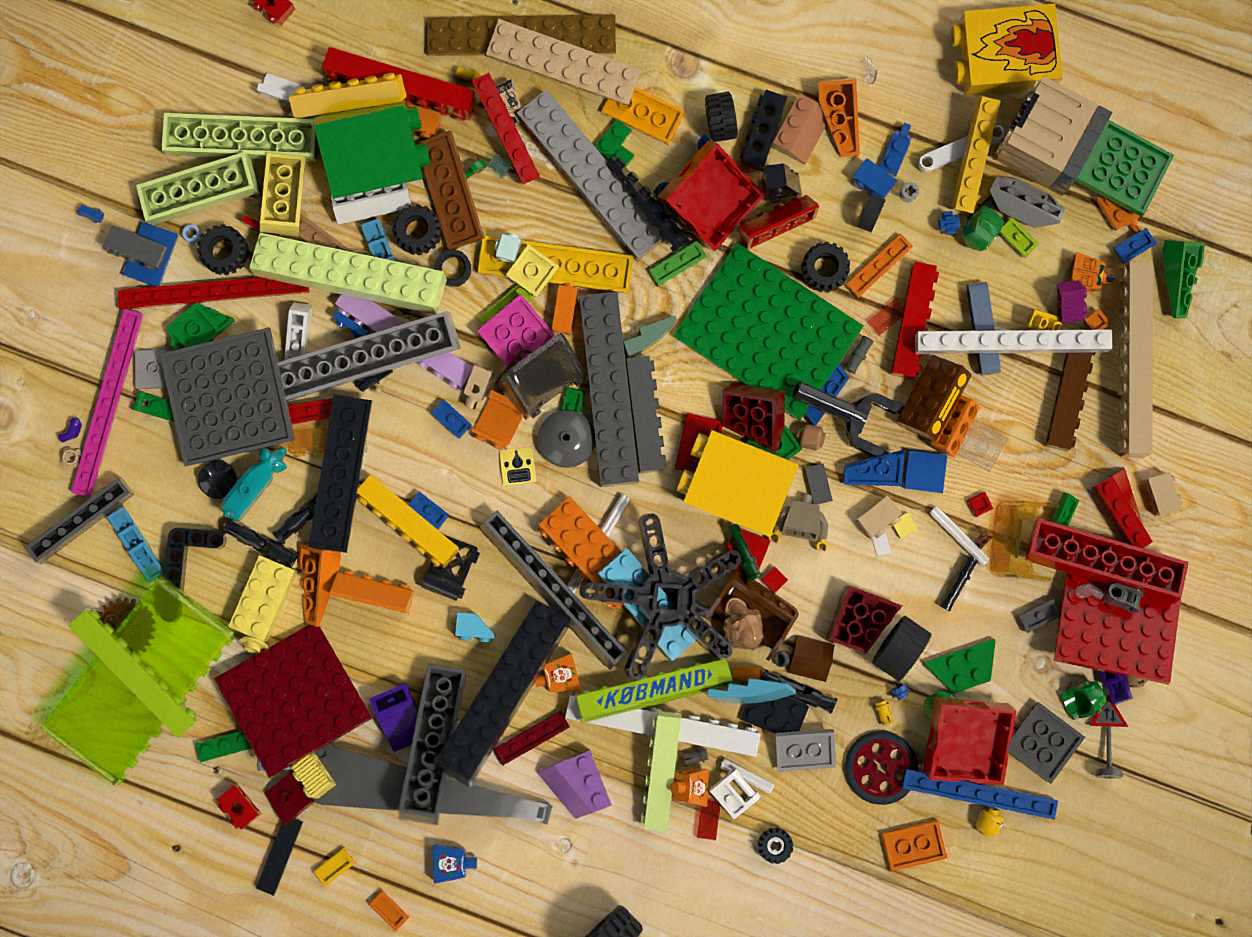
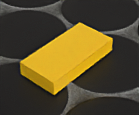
M343 847L315 869L313 873L325 887L356 862L345 847Z

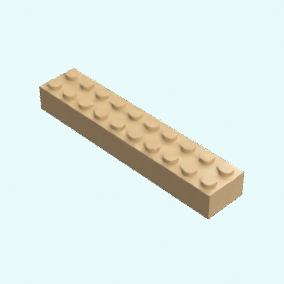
M1129 262L1119 271V282H1122V289L1119 290V301H1122V308H1119L1121 327H1119L1118 332L1119 338H1121V346H1119L1118 355L1121 357V365L1118 368V375L1121 376V384L1118 386V394L1121 395V403L1118 405V413L1121 414V422L1118 423L1121 441L1118 442V452H1121V457L1144 458L1153 454V262Z

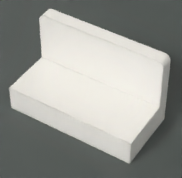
M267 73L263 84H258L257 91L259 95L290 105L289 96L294 92V89L302 86Z

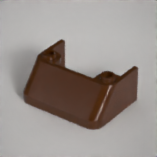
M736 571L704 618L708 620L714 610L718 614L724 615L726 602L734 597L742 600L749 610L757 609L761 614L762 632H764L762 641L765 646L771 648L766 660L770 661L799 616L798 610L756 580L747 582V575L744 572Z

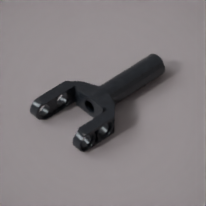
M802 381L796 384L792 394L793 399L842 420L851 447L873 457L888 454L884 448L858 437V435L861 434L872 408L871 404L892 414H900L904 405L878 393L870 394L853 403H849Z

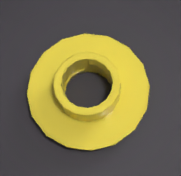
M241 637L239 639V643L244 646L247 652L258 654L268 649L266 643L256 638Z

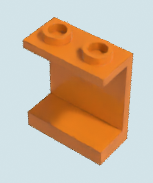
M491 390L488 396L489 400L475 428L471 432L475 434V439L482 442L486 439L492 442V447L498 450H502V448L507 450L527 408Z

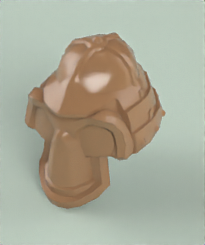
M735 597L730 598L724 607V615L729 618L724 621V637L734 649L754 650L759 646L763 638L761 614L757 609L749 610L742 600Z

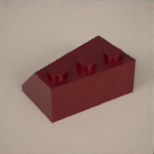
M731 383L723 390V427L741 436L745 435L753 439L755 443L763 444L776 453L785 427V391Z
M844 586L826 641L866 654L903 605L852 586Z

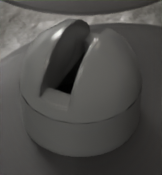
M779 651L774 655V662L779 667H784L791 661V655L787 651Z

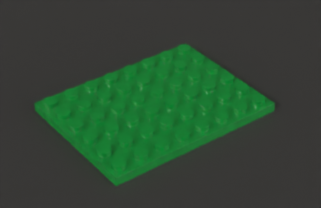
M736 243L673 337L745 385L785 391V411L800 421L810 406L793 399L792 394L796 384L802 381L821 390L864 325L739 243Z

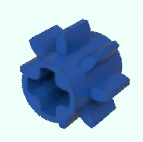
M953 211L943 212V217L938 218L940 232L945 231L946 235L955 234L956 229H960L959 216L953 215Z

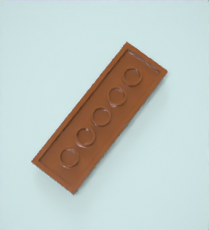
M449 130L416 143V145L422 143L427 145L431 165L423 167L448 250H456L485 239L452 131Z

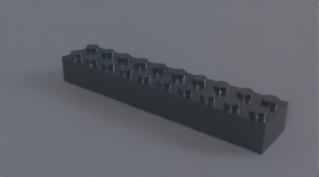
M538 601L535 602L435 761L436 769L470 788L567 632L570 624L569 618Z

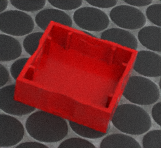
M708 140L657 197L706 248L716 251L733 232L736 225L754 209L765 194L748 176L739 170L734 160L718 143Z
M935 698L923 773L929 780L973 781L982 784L1004 785L1008 764V747L1013 735L1017 710L1009 703Z

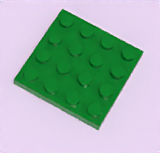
M1108 120L1076 182L1143 217L1174 155Z

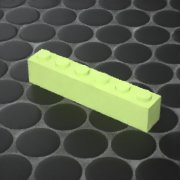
M658 711V717H653L652 728L656 729L655 736L651 735L650 747H653L654 750L653 755L649 754L648 766H651V774L647 773L645 785H649L648 793L644 792L643 804H647L646 811H642L641 823H645V830L667 832L672 797L670 784L674 781L681 714Z

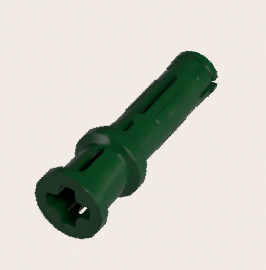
M739 525L729 526L727 530L731 535L737 552L741 556L740 566L745 570L748 577L746 579L747 582L762 577L763 573H760L756 564L757 559L754 556L752 557Z

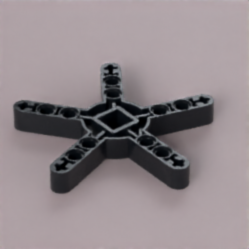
M653 513L643 514L639 518V528L649 574L640 582L639 586L585 582L579 588V594L583 599L636 604L639 613L645 619L624 668L626 676L636 680L644 677L664 628L676 625L683 627L713 656L723 659L728 658L733 650L731 644L702 619L693 608L695 605V592L737 567L741 562L740 554L735 550H725L685 575L670 570L659 517ZM652 519V523L647 525L646 521ZM655 530V533H648L647 531ZM652 536H655L657 539L655 546L650 545V538ZM656 555H659L661 558L659 565L654 564V557ZM729 555H732V556H733V558H731V562H725V563H722V562H721V561H726V560H728V559H729ZM714 563L717 565V572L715 574L711 572V565ZM697 573L701 575V581L698 584L694 580ZM610 587L613 594L610 598H607L605 590ZM658 587L674 588L672 610L656 608ZM586 589L598 590V594L586 593ZM627 589L631 591V598L628 600L624 598V592ZM692 619L697 621V626L694 629L690 627ZM649 629L654 631V636L651 639H648L646 635ZM706 632L711 634V639L708 642L704 640ZM714 644H717V645H719V646H723L722 649H723L724 652H723V653H720V651H721L720 648L717 647V646H714ZM642 647L646 649L644 657L639 655V650ZM635 659L643 661L642 664L636 662ZM633 667H635L638 670L637 673H634L632 671Z

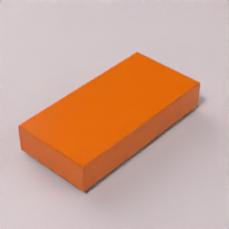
M383 890L368 904L395 931L410 917Z

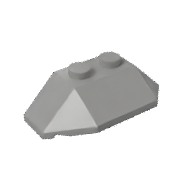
M996 176L990 189L1000 212L1034 228L1059 224L1065 208L1060 206L1050 194L1017 178H1001Z

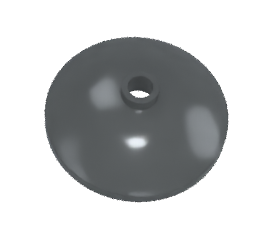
M565 410L556 412L549 416L540 427L538 434L540 451L546 460L555 466L572 468L581 465L590 457L595 447L596 438L592 424L585 416L575 411ZM565 434L570 436L569 441L563 440Z

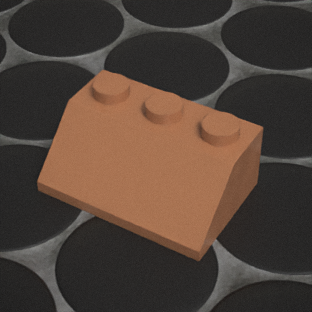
M799 93L773 142L772 148L806 165L827 125L821 105Z

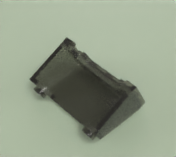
M559 333L508 369L500 378L498 386L525 420L530 417L534 419L541 413L540 409L552 398L570 385H576L577 387L586 380V372L566 337Z

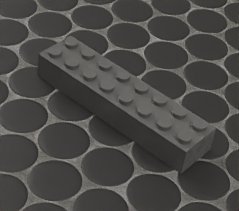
M428 664L398 811L399 819L438 825L448 775L436 769L435 761L457 727L466 682V670Z

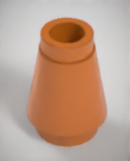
M757 666L733 668L732 678L748 683L749 679L761 680V668H757Z

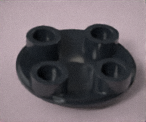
M224 461L209 462L201 469L198 475L201 490L205 495L214 499L225 498L237 483V475L234 468Z

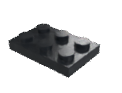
M788 697L759 703H747L741 720L774 734L797 732L801 729L809 706Z

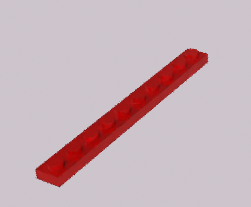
M256 277L118 290L119 309L124 310L193 304L196 302L204 303L310 293V288Z

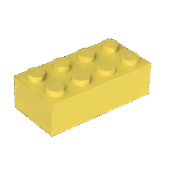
M267 153L260 232L299 236L305 156Z
M259 555L228 627L263 642H268L298 571Z

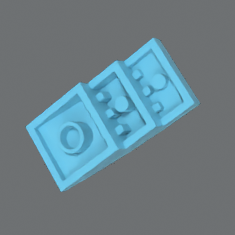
M749 679L748 686L729 684L728 691L709 689L708 697L720 703H759L793 695L796 693V690L785 683Z

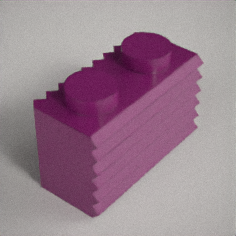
M1080 280L1057 284V308L1059 320L1062 324L1085 320L1084 314L1087 313V305L1084 302V298L1087 297V290L1085 286H1082Z

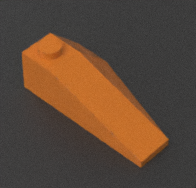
M854 77L839 78L818 82L819 103L840 156H860L856 79Z
M300 543L298 567L302 569L303 580H300L301 587H304L305 597L302 599L305 623L319 627L330 597L331 587L340 569L341 552L308 547L309 544Z

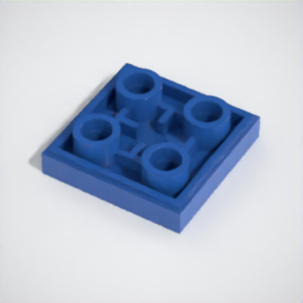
M909 450L904 489L942 494L947 455Z

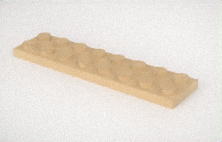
M498 19L486 56L627 106L630 104L641 73L640 68Z

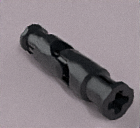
M317 492L299 508L298 512L290 515L277 531L274 530L272 532L283 545L285 540L293 533L296 534L307 521L313 518L314 512L312 513L307 506L316 504Z
M231 518L224 526L223 534H229L237 538V541L244 545L253 546L256 551L276 561L280 560L288 564L290 568L293 567L298 558V552H292L284 548V545L264 535H259L247 526H241L233 522ZM267 541L271 545L270 551L262 550L267 545Z
M765 669L761 678L763 681L788 684L796 690L795 694L788 697L815 708L820 707L827 710L830 714H832L838 698L828 697L817 689L803 685L783 675L778 676L770 673L767 669Z

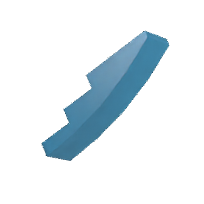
M379 218L361 224L372 256L395 261Z
M124 505L107 515L108 520L117 531V535L127 548L129 555L147 581L150 583L163 575L165 570Z

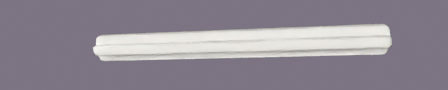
M624 494L619 497L601 528L607 537L630 501V498ZM577 568L567 585L573 593L576 592L583 580L578 573L580 571L579 568Z

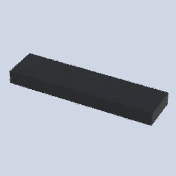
M294 819L287 825L281 823L257 884V890L275 896L302 828V821Z

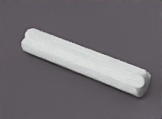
M723 759L720 768L729 772L732 768L736 767L746 782L767 793L772 792L774 784L727 759Z

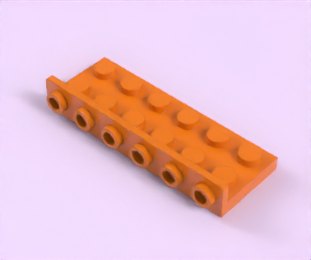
M569 496L538 524L541 527L539 532L545 538L549 536L554 541L552 546L558 552L563 551L567 555L565 557L566 561L572 567L576 565L580 569L578 573L585 581L589 579L594 583L606 584L597 573L614 559L621 550ZM607 588L605 596L610 598L613 592L610 588ZM606 602L611 609L615 607L618 610L623 605L622 603Z

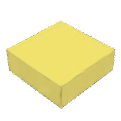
M908 512L900 516L901 520L893 526L900 538L917 530Z

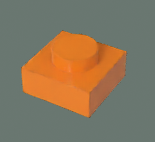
M1100 309L1083 320L1089 330H1103L1111 324Z

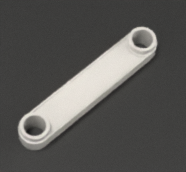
M994 126V130L1000 133V137L996 138L992 135L990 146L1003 139L1005 132L1002 126ZM968 136L922 155L918 160V168L922 172H930L963 158ZM922 160H929L931 166L925 167L922 164Z

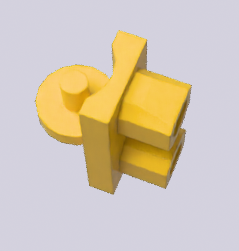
M1031 308L1028 316L1029 320L1025 323V326L1035 330H1060L1062 323L1058 321L1059 316Z

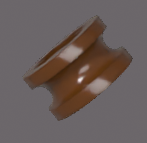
M985 530L974 543L979 544L981 549L992 539V536H988Z

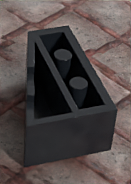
M784 163L764 166L761 180L765 201L769 200L773 203L781 201V198L802 195L798 172L795 173L793 169L790 170V167Z

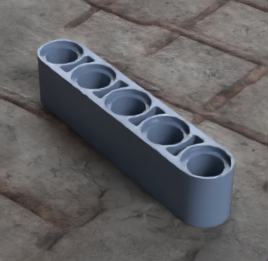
M987 282L967 284V297L973 331H995ZM976 353L981 376L1001 372L999 353Z

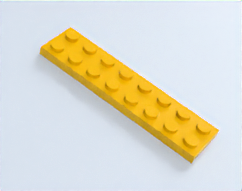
M484 235L485 239H482L478 274L507 277L506 274L513 264L496 258L497 250L495 245L497 239H501V237ZM521 240L517 259L529 244L560 267L549 281L550 284L563 285L564 283H569L579 288L629 294L634 256Z

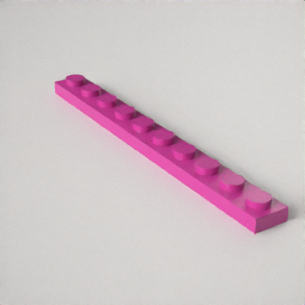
M127 309L123 310L71 493L92 497L144 315L142 313Z

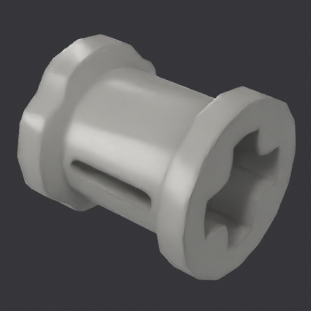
M912 182L906 183L900 192L901 199L906 203L913 202L919 194V187ZM908 189H910L911 193H913L912 196H909V194L907 193Z

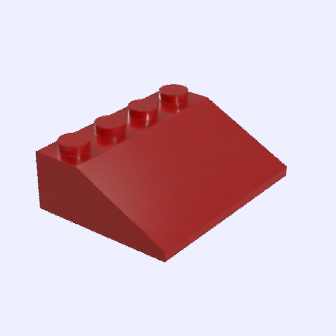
M800 194L791 199L792 202L787 204L783 202L774 206V210L767 212V210L760 212L756 215L757 218L751 221L750 218L741 221L737 231L745 248L749 250L815 219L819 210V204L808 195L801 196Z

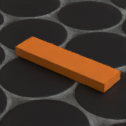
M899 233L854 275L845 286L858 299L911 250L913 245Z

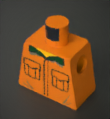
M1076 252L1073 255L1068 282L1080 280L1082 286L1086 287L1087 292H1098L1102 287V283L1113 284L1114 274L1104 272L1105 262Z

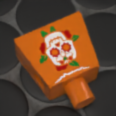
M568 654L546 664L544 667L545 674L539 675L535 682L536 687L548 685L550 692L580 690L581 686L573 654Z
M691 768L675 773L674 782L670 784V791L673 793L674 801L691 806L707 807L709 769Z

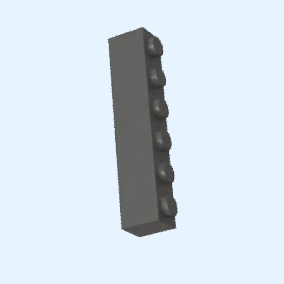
M649 356L627 358L640 474L663 471V466H667L666 456L661 454V447H664L663 436H659L658 429L662 428L661 417H657L656 410L660 408L659 399L654 397V391L657 390L656 379H652L651 373L655 372L654 360H650Z
M118 477L28 544L25 549L36 563L42 564L135 494L125 480Z

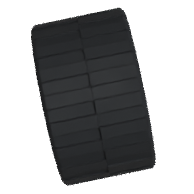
M903 616L881 644L872 660V664L895 680L901 681L921 656L931 639V633L907 616Z

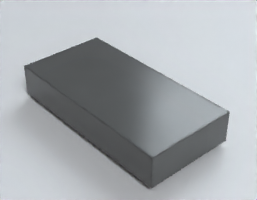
M824 463L806 467L805 472L813 504L818 505L833 501Z

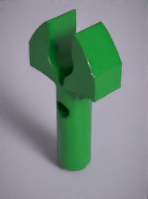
M480 159L470 165V168L465 171L466 179L475 173L479 174L487 167L484 160Z

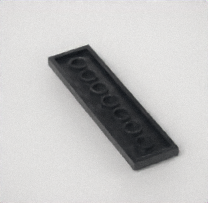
M336 394L333 396L308 547L348 553L372 400Z

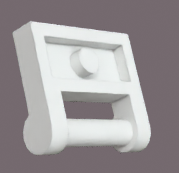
M736 767L732 768L727 775L709 789L733 819H736L760 798V794L747 784ZM733 779L748 795L745 801L730 784Z

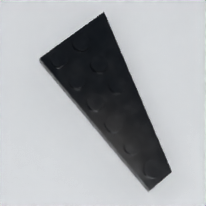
M611 157L606 163L620 181L627 183L626 190L630 195L638 198L636 203L652 225L661 229L660 236L663 240H667L672 244L670 247L672 252H677L691 242L689 234L683 228L680 229L676 225V219L663 210V204L651 196L652 192L647 186H642L638 181L639 177L637 174L628 170L626 162L621 157Z

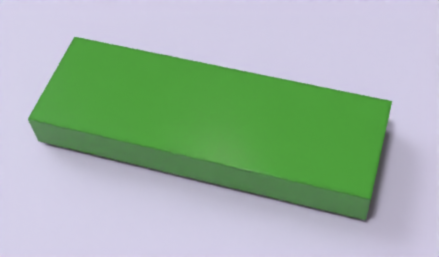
M695 241L648 271L659 287L707 258V255L698 241Z

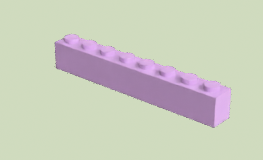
M341 294L335 303L340 313L346 317L349 314L354 318L353 321L361 327L365 325L370 328L369 332L371 334L405 324V322L370 300ZM450 352L416 362L424 369L427 366L433 370L432 374L439 379L444 377L449 380L448 384L456 390L459 387L461 389L465 388L473 369L472 366Z

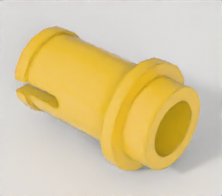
M460 66L456 72V78L470 82L481 76V73L476 69L473 71Z
M886 700L876 702L875 710L879 713L882 726L893 723L894 720L888 707L890 704Z

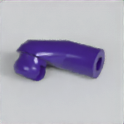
M71 418L68 430L58 434L61 443L79 436L82 428L79 418Z

